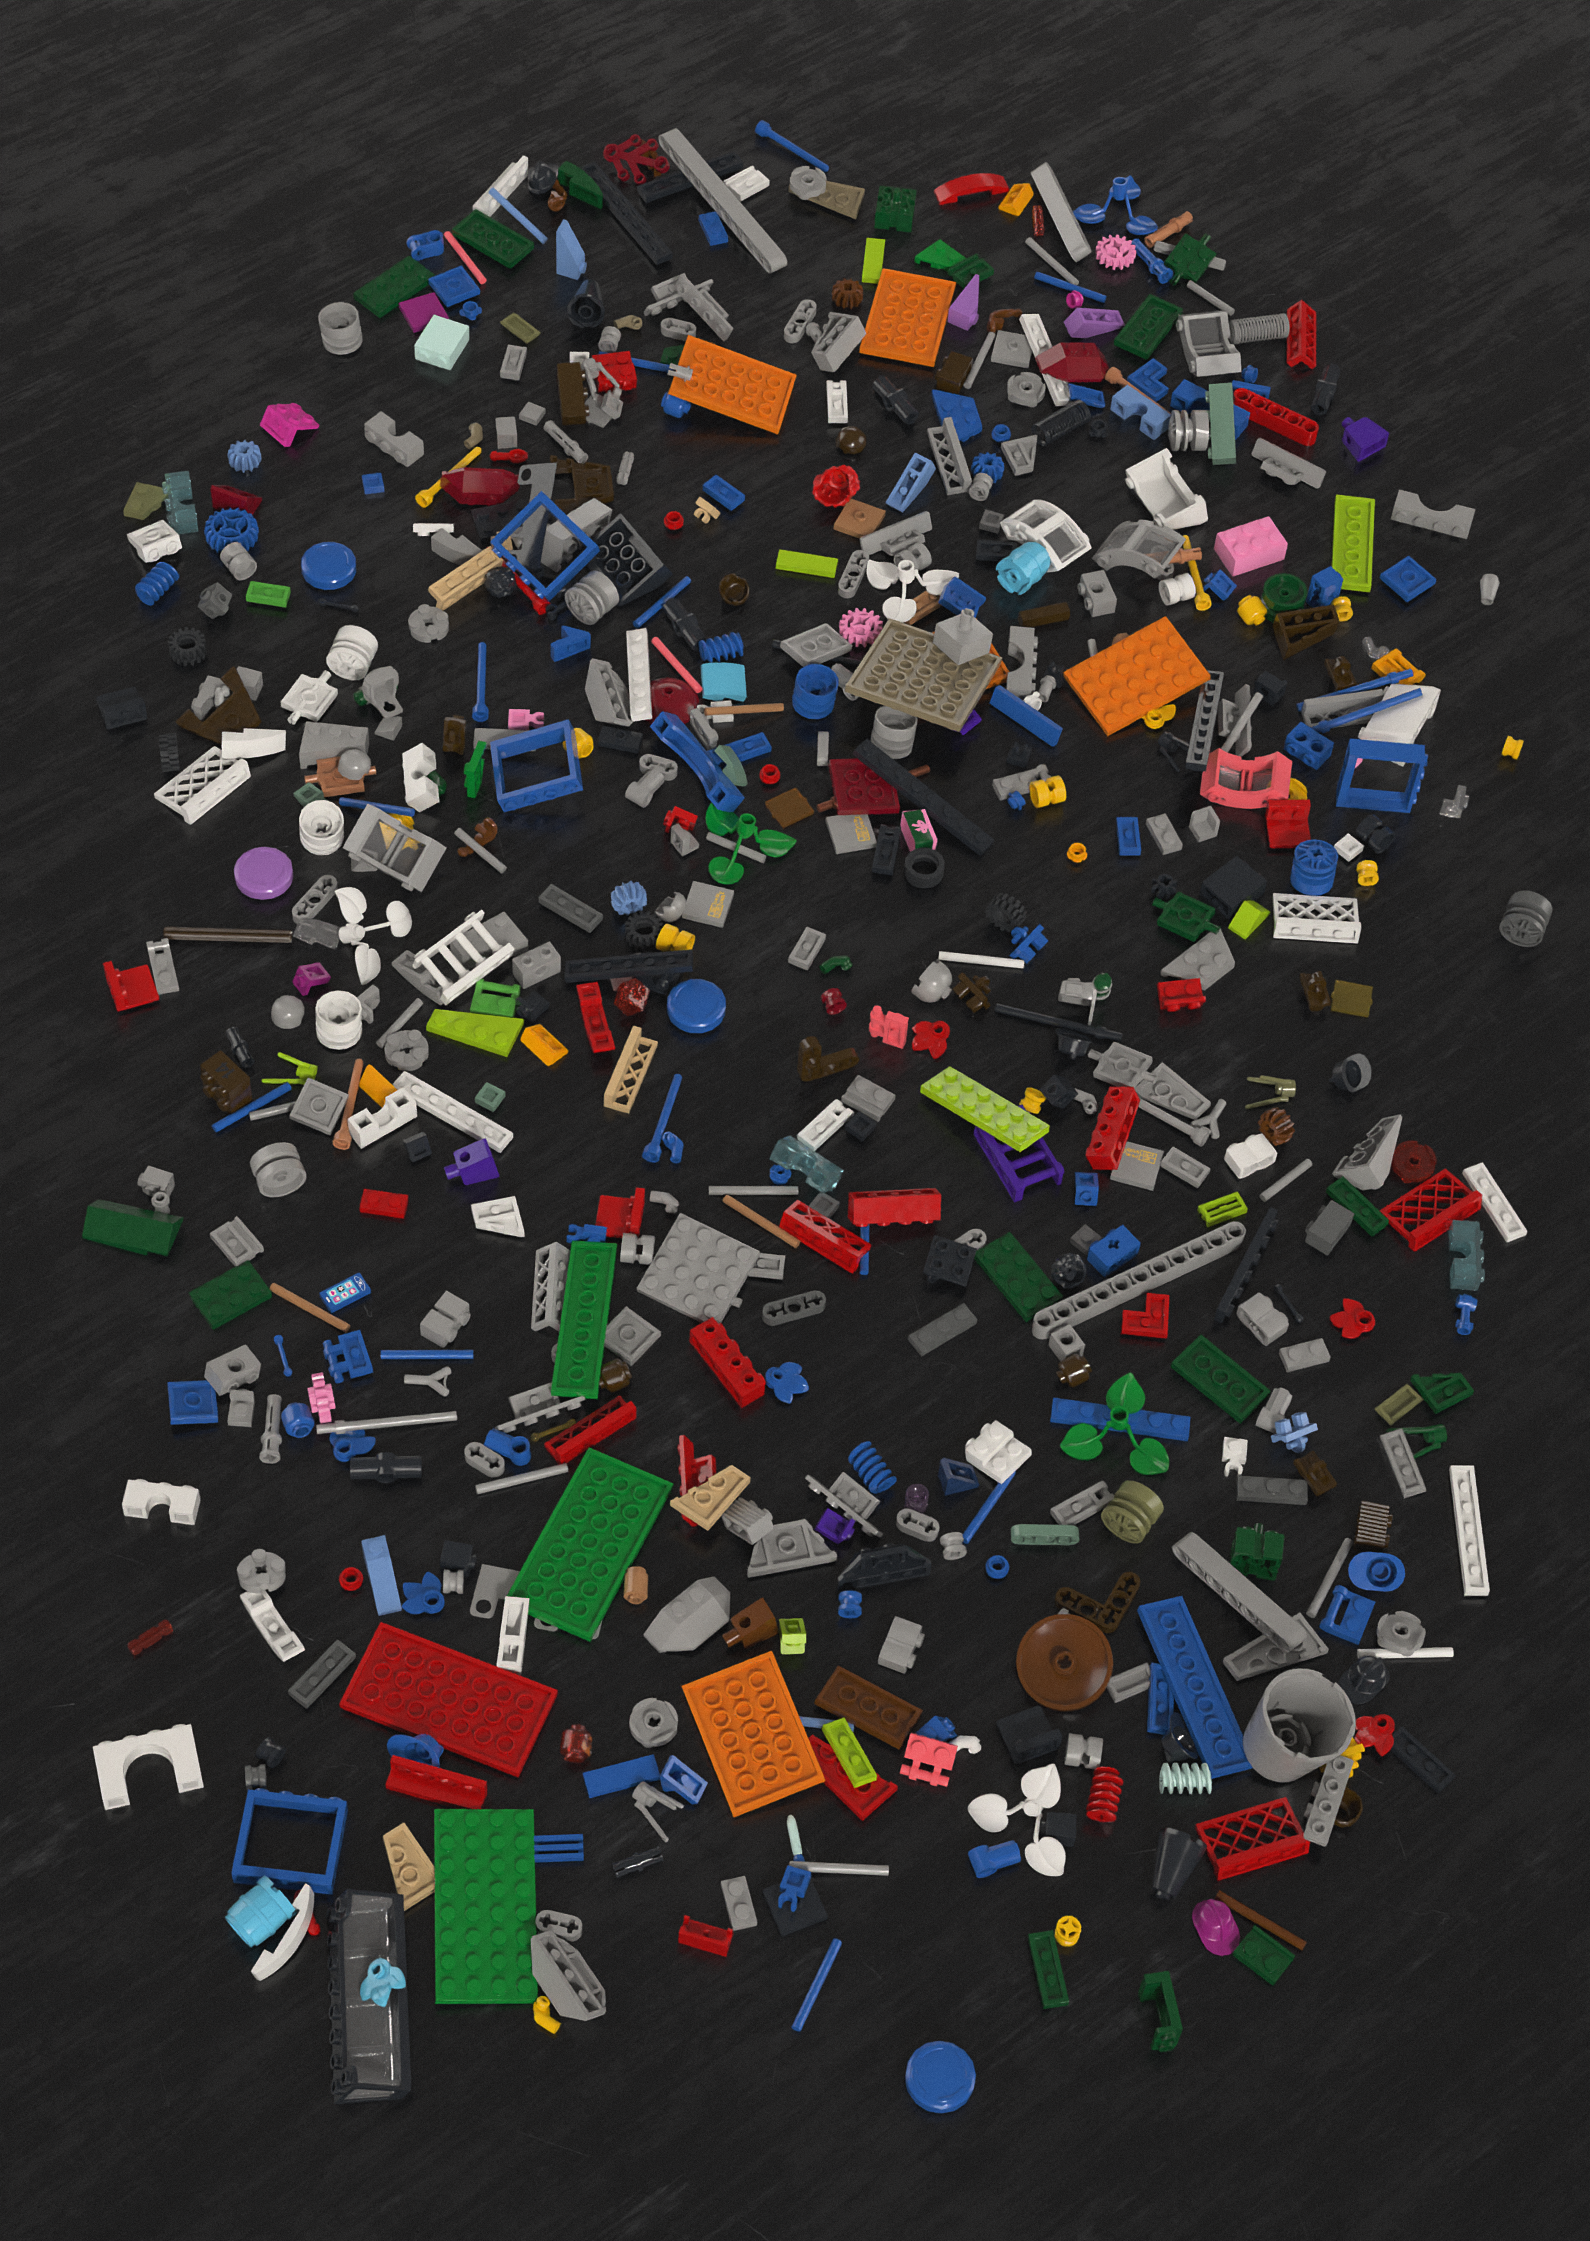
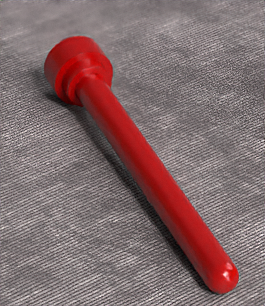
M503 560L502 567L507 568L508 566L505 564L506 562ZM513 572L517 586L532 601L533 609L539 615L545 614L546 606L551 603L545 597L541 599L519 578L520 576Z

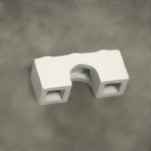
M423 743L402 753L406 792L405 800L410 807H413L418 812L439 802L438 785L426 777L436 769L435 752Z
M404 1087L385 1097V1105L377 1113L371 1114L366 1108L348 1118V1128L351 1137L360 1148L367 1146L416 1118V1101Z
M143 1479L128 1480L122 1502L124 1516L148 1519L149 1512L153 1506L167 1504L170 1506L169 1515L171 1522L195 1525L200 1504L199 1490L187 1485L179 1487L165 1482L157 1484Z

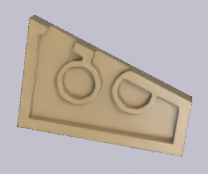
M731 1465L708 1478L706 1483L697 1488L696 1486L691 1488L687 1494L680 1498L676 1497L671 1500L670 1506L708 1531L750 1483L751 1477Z
M402 1823L383 1835V1841L397 1894H404L405 1911L434 1892L435 1875L434 1865L405 1823Z

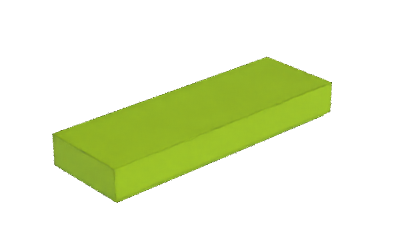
M867 238L862 282L879 283L883 265L885 239Z
M779 549L776 569L835 578L838 559Z
M841 1718L824 1724L822 1731L854 1788L876 1781L877 1774L846 1719Z

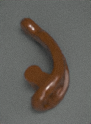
M556 179L552 187L555 191H551L548 199V207L552 211L561 210L567 199V192Z
M1000 309L992 312L987 323V332L995 333L998 330L1002 331L1003 318L1011 316L1019 318L1023 314L1022 310Z
M486 817L481 824L476 825L475 830L478 834L474 837V840L483 847L495 838L498 827L490 817ZM468 845L458 848L457 851L461 857H466L474 852Z

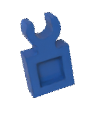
M787 1865L780 1884V1891L784 1893L778 1898L779 1908H782L785 1901L792 1902L791 1911L794 1912L797 1909V1896L804 1898L811 1879L810 1871Z

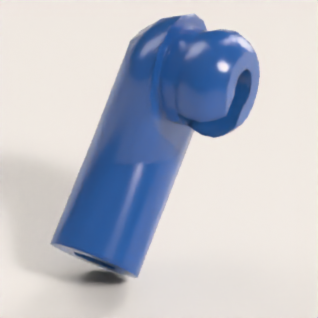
M665 1132L662 1140L671 1150L670 1161L680 1163L684 1146L683 1142L675 1134Z

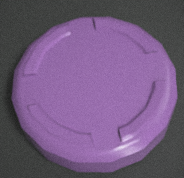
M258 847L241 855L236 861L234 875L236 885L243 894L254 899L265 900L283 894L291 886L293 869L291 860L285 853L276 848Z

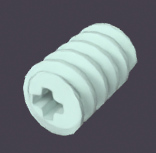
M1163 1763L1159 1775L1160 1793L1163 1794L1164 1788L1167 1787L1169 1794H1172L1174 1787H1177L1179 1794H1182L1184 1787H1187L1188 1793L1192 1794L1193 1788L1196 1787L1198 1793L1201 1794L1203 1787H1206L1208 1794H1211L1212 1779L1207 1763H1202L1200 1769L1197 1763H1192L1190 1768L1187 1763H1183L1181 1768H1179L1178 1763H1173L1171 1769L1168 1763Z

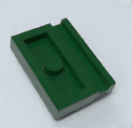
M976 253L949 268L947 275H951L953 280L964 289L975 274L979 275V282L994 274V268L984 259H980Z
M1254 1925L1233 1952L1234 1957L1272 1986H1274L1295 1958L1293 1953L1256 1925Z

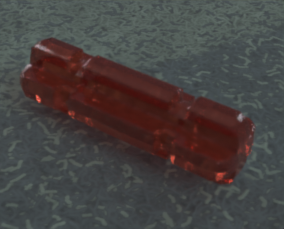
M1034 205L1032 207L1034 234L1036 236H1043L1045 231L1043 209L1040 205Z
M163 1620L158 1624L157 1628L154 1626L138 1636V1640L133 1639L127 1644L129 1651L133 1655H137L143 1651V1647L146 1649L162 1639V1635L166 1636L173 1631L171 1624L168 1620Z

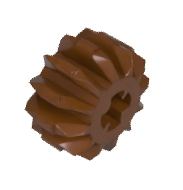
M845 278L842 281L837 280L836 284L832 287V301L836 303L837 307L842 306L843 309L846 307L852 309L853 306L858 307L863 300L862 285H859L858 281H852V278L850 280Z
M1276 1107L1265 1111L1260 1116L1258 1124L1261 1127L1258 1130L1263 1133L1270 1143L1277 1146L1288 1142L1293 1137L1295 1129L1292 1126L1295 1123L1290 1120L1291 1115H1286L1285 1109L1280 1110Z

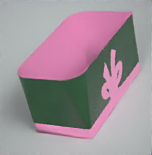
M925 809L903 811L900 826L902 827L901 831L909 851L911 852L921 847L936 850L937 837Z

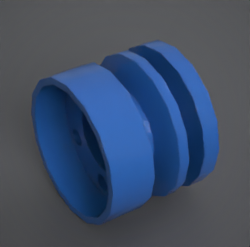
M810 664L800 669L796 676L792 696V705L795 711L809 719H821L828 716L834 708L839 686L836 673L829 667L821 664Z
M1313 839L1301 842L1295 848L1290 875L1292 886L1297 891L1311 896L1329 892L1334 883L1338 861L1337 850L1331 844L1322 840Z

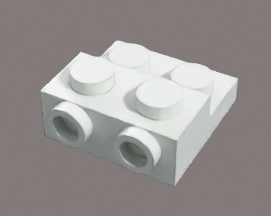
M164 520L127 534L129 542L137 549L138 556L146 563L157 561L164 555L174 554L182 548L178 533Z
M996 1420L991 1425L989 1423L985 1424L981 1429V1435L976 1439L971 1438L965 1446L966 1461L1000 1484L1032 1455L1029 1447L1014 1438L1013 1431Z

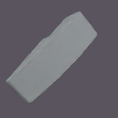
M443 528L431 536L432 551L460 566L482 552L480 548L463 535L456 539Z
M406 950L392 962V966L415 988L439 1005L443 1004L440 1000L443 992L441 985L423 964L416 969L413 967L415 954ZM445 977L449 981V983L452 982L451 979Z

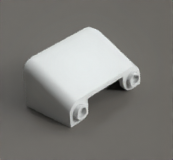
M1167 448L1126 469L1127 478L1125 481L1129 489H1134L1153 516L1156 526L1161 528L1167 526L1174 530L1200 525L1208 521L1205 500L1201 495H1194L1179 475L1177 466L1170 462L1172 455Z
M1391 684L1390 687L1386 686L1383 691L1384 697L1382 701L1421 688L1423 695L1375 712L1366 728H1361L1358 738L1361 740L1414 744L1427 718L1429 719L1433 716L1441 690L1433 686ZM1391 761V762L1396 763V764H1398V765H1400V766H1404V764L1406 763V762H1395V761Z

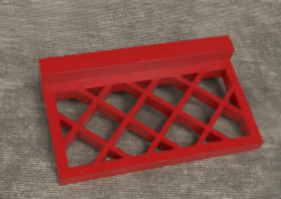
M1445 1168L1381 1209L1380 1212L1389 1220V1224L1409 1241V1247L1415 1252L1481 1209L1482 1194L1478 1190L1472 1192ZM1445 1177L1451 1182V1186L1438 1185V1181ZM1424 1190H1435V1196L1421 1195ZM1437 1191L1451 1192L1450 1197H1438ZM1453 1192L1464 1193L1466 1197L1463 1199L1453 1198ZM1409 1200L1418 1201V1207L1405 1206V1202ZM1421 1201L1434 1202V1208L1421 1207ZM1437 1203H1449L1450 1207L1438 1209ZM1400 1211L1402 1212V1217H1392L1388 1213ZM1404 1212L1418 1213L1417 1219L1404 1218ZM1420 1213L1433 1214V1218L1430 1220L1420 1219ZM1403 1225H1417V1228L1409 1232Z
M1286 1797L1195 1824L1200 1840L1207 1845L1206 1852L1214 1867V1875L1217 1881L1309 1853L1310 1841L1303 1838L1304 1832ZM1283 1806L1286 1812L1284 1818L1271 1814L1273 1809ZM1257 1814L1265 1818L1262 1825L1249 1821L1250 1816ZM1268 1819L1281 1824L1278 1832L1265 1827ZM1235 1821L1242 1824L1239 1832L1227 1828V1824ZM1246 1826L1258 1831L1255 1839L1242 1834ZM1284 1826L1294 1829L1297 1835L1288 1837L1281 1834ZM1213 1828L1220 1832L1217 1838L1214 1839L1206 1836L1204 1830ZM1223 1833L1236 1838L1232 1846L1219 1841ZM1262 1833L1275 1837L1273 1842L1268 1844L1259 1841ZM1239 1839L1252 1844L1251 1848L1245 1851L1236 1848ZM1216 1847H1220L1229 1851L1226 1857L1217 1859L1214 1851Z

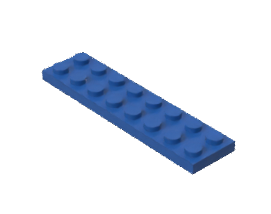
M1179 1596L1139 1606L1137 1612L1202 1763H1207L1211 1779L1252 1769L1253 1767L1247 1760L1244 1752L1243 1734L1183 1597Z

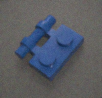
M360 1330L339 1335V1344L333 1345L331 1340L323 1342V1354L329 1362L330 1367L328 1370L330 1375L334 1377L335 1383L344 1381L343 1372L348 1371L351 1379L373 1373V1367ZM343 1354L345 1361L338 1363L337 1356Z

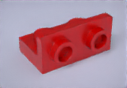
M675 806L673 811L668 810L664 819L665 832L669 833L673 823H679L683 830L686 829L688 831L689 829L693 831L698 816Z
M1200 978L1160 982L1157 984L1160 1010L1167 1009L1168 1012L1180 1010V1007L1187 1006L1188 1009H1197L1206 1001V996L1202 994Z

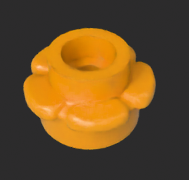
M1081 843L1072 844L1068 849L1069 851H1067V857L1073 862L1078 863L1087 858L1086 847Z

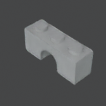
M382 411L364 424L366 439L406 467H409L424 455L423 440L410 431L403 436H395V421Z

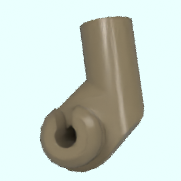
M633 315L613 321L617 329L628 327L637 330L642 327L643 323L641 318Z
M473 423L469 426L471 436L464 441V445L468 449H471L483 439V429L478 423Z

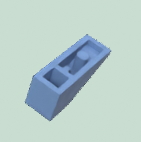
M563 219L556 231L557 274L578 280L581 273L584 274L586 271L585 253L568 221Z
M914 453L887 499L886 504L903 513L933 475L936 469L933 462Z
M385 1535L362 1540L363 1556L378 1616L402 1611Z

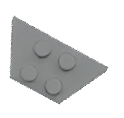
M1221 929L1217 935L1210 932L1164 967L1160 975L1165 978L1169 975L1179 980L1200 978L1202 990L1210 987L1233 969L1235 965Z
M806 1519L773 1525L774 1529L755 1543L747 1576L749 1578L837 1561V1554L826 1546L824 1539L813 1531L812 1526Z

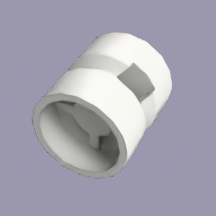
M1188 573L1177 575L1174 579L1168 578L1159 582L1160 596L1166 605H1172L1180 600L1185 601L1195 597V585Z

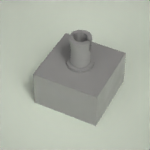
M966 608L961 611V614L936 624L933 644L957 665H961L988 654L993 633L974 618L973 610Z

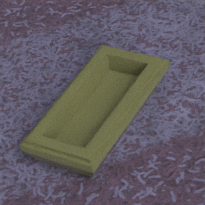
M512 313L500 321L507 330L526 344L540 335L537 329L516 313Z
M1406 1384L1376 1407L1375 1411L1392 1425L1420 1403L1423 1398Z

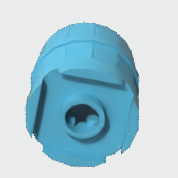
M1024 543L997 564L996 570L999 572L997 576L998 581L1010 593L1014 591L1018 595L1025 593L1030 589L1031 585L1038 582L1048 571L1050 566L1049 553L1039 543Z
M265 1875L257 1881L255 1887L239 1897V1900L227 1911L228 1915L225 1916V1919L234 1931L251 1948L254 1945L258 1946L269 1936H273L287 1919L291 1920L297 1914L289 1900L280 1890L272 1887L274 1883Z

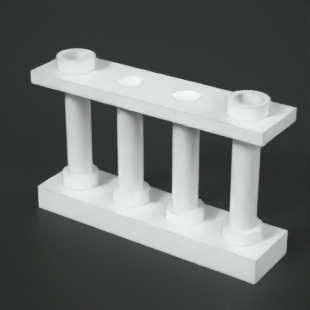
M483 910L477 914L472 912L465 918L466 922L427 951L422 949L414 956L413 967L416 969L423 964L443 988L440 1000L445 1006L510 958L515 950L510 943L504 947L499 945L481 924L480 921L484 916ZM473 927L493 950V955L488 959L486 957L483 958L463 933ZM455 939L476 962V968L472 971L466 970L447 948V945ZM440 952L459 974L460 980L454 984L452 982L449 983L430 958Z

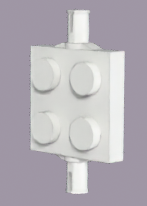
M324 670L319 678H311L301 674L281 701V707L293 712L287 719L289 723L294 725L301 716L318 722L338 695V689L326 683L331 677L330 672Z

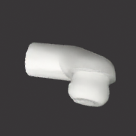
M960 1735L949 1742L958 1746L957 1751L962 1748H968L969 1752L973 1754L979 1752L982 1748L979 1744L980 1740L975 1736Z

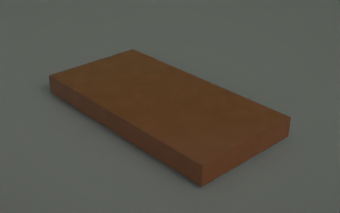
M839 1665L814 1703L839 1718H845L847 1722L897 1749L901 1748L923 1711Z

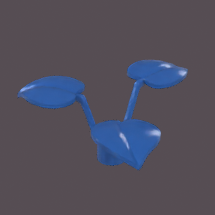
M1131 175L1126 178L1117 177L1113 179V186L1110 188L1108 199L1102 209L1095 204H1085L1073 211L1076 219L1088 224L1099 223L1105 219L1104 212H1106L1112 197L1116 200L1125 199L1129 219L1131 220L1126 224V228L1130 233L1145 235L1158 230L1157 224L1149 217L1138 216L1134 218L1132 216L1129 199L1138 197L1141 194V189L1134 182Z

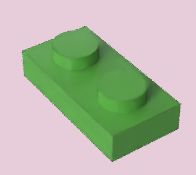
M251 581L246 594V601L286 607L291 590L290 587Z

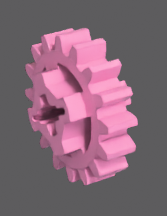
M1109 235L1108 239L1103 237L1102 241H1098L1095 251L1096 259H1100V264L1105 263L1106 268L1112 266L1113 270L1116 267L1122 270L1123 266L1129 267L1130 263H1134L1136 246L1131 245V240L1126 241L1125 236L1121 239L1119 235H1116L1114 238Z
M855 608L854 613L849 610L848 615H842V620L839 622V634L844 639H848L850 644L856 643V647L859 644L866 647L867 643L871 645L874 643V640H876L883 629V622L879 621V615L873 616L874 611L867 613L866 608L862 611Z
M322 1372L311 1374L313 1387L307 1388L312 1413L318 1412L320 1424L331 1422L330 1409H335L331 1384L325 1385Z

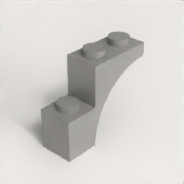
M238 666L237 671L251 700H256L263 687L262 672ZM208 675L205 682L201 683L197 698H194L192 701L191 709L194 710V715L201 721L215 708V690L217 687L225 685L220 678ZM230 689V695L224 697V701H226L233 694V692Z

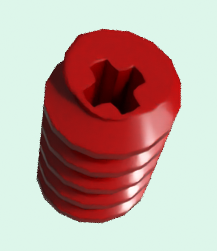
M1102 1766L1094 1770L1095 1777L1092 1779L1093 1786L1090 1789L1091 1795H1089V1804H1087L1086 1816L1092 1820L1100 1822H1113L1116 1820V1815L1113 1813L1118 1811V1807L1115 1804L1119 1803L1120 1798L1117 1795L1122 1792V1789L1118 1786H1122L1124 1781L1118 1777L1120 1773L1115 1768Z

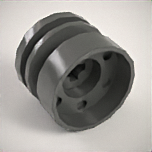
M1532 891L1514 893L1510 897L1506 912L1500 923L1499 929L1506 940L1522 947L1538 945L1543 939L1546 926L1552 915L1553 908L1551 903L1542 895Z

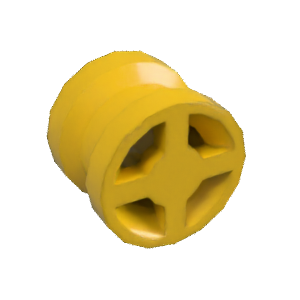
M1344 596L1333 599L1331 605L1335 606L1339 621L1349 620L1353 616L1350 599Z
M1508 736L1501 755H1510L1513 759L1517 760L1524 740L1520 739L1517 741L1513 737Z
M1365 860L1357 864L1356 870L1359 874L1357 879L1360 885L1371 886L1378 882L1379 876L1376 862Z
M1026 1088L1025 1098L1021 1099L1019 1105H1023L1026 1111L1038 1114L1041 1110L1040 1105L1045 1101L1046 1097L1037 1089Z
M1064 1916L1059 1919L1055 1929L1056 1941L1066 1947L1076 1944L1081 1933L1080 1922L1073 1916Z

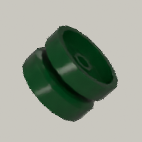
M1281 573L1269 577L1264 584L1261 597L1262 603L1267 608L1264 617L1274 623L1278 613L1304 609L1307 596L1305 583L1292 574Z

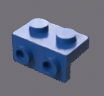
M953 577L943 587L938 603L955 615L961 614V611L966 608L974 611V618H976L979 607L986 601V597L957 577Z

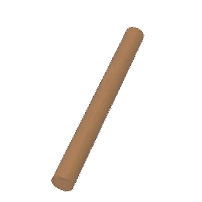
M784 704L705 707L704 714L709 716L784 711Z
M728 1194L724 1197L723 1202L794 1248L799 1246V1239Z
M272 1283L270 1286L271 1292L346 1333L350 1329V1324L278 1284Z

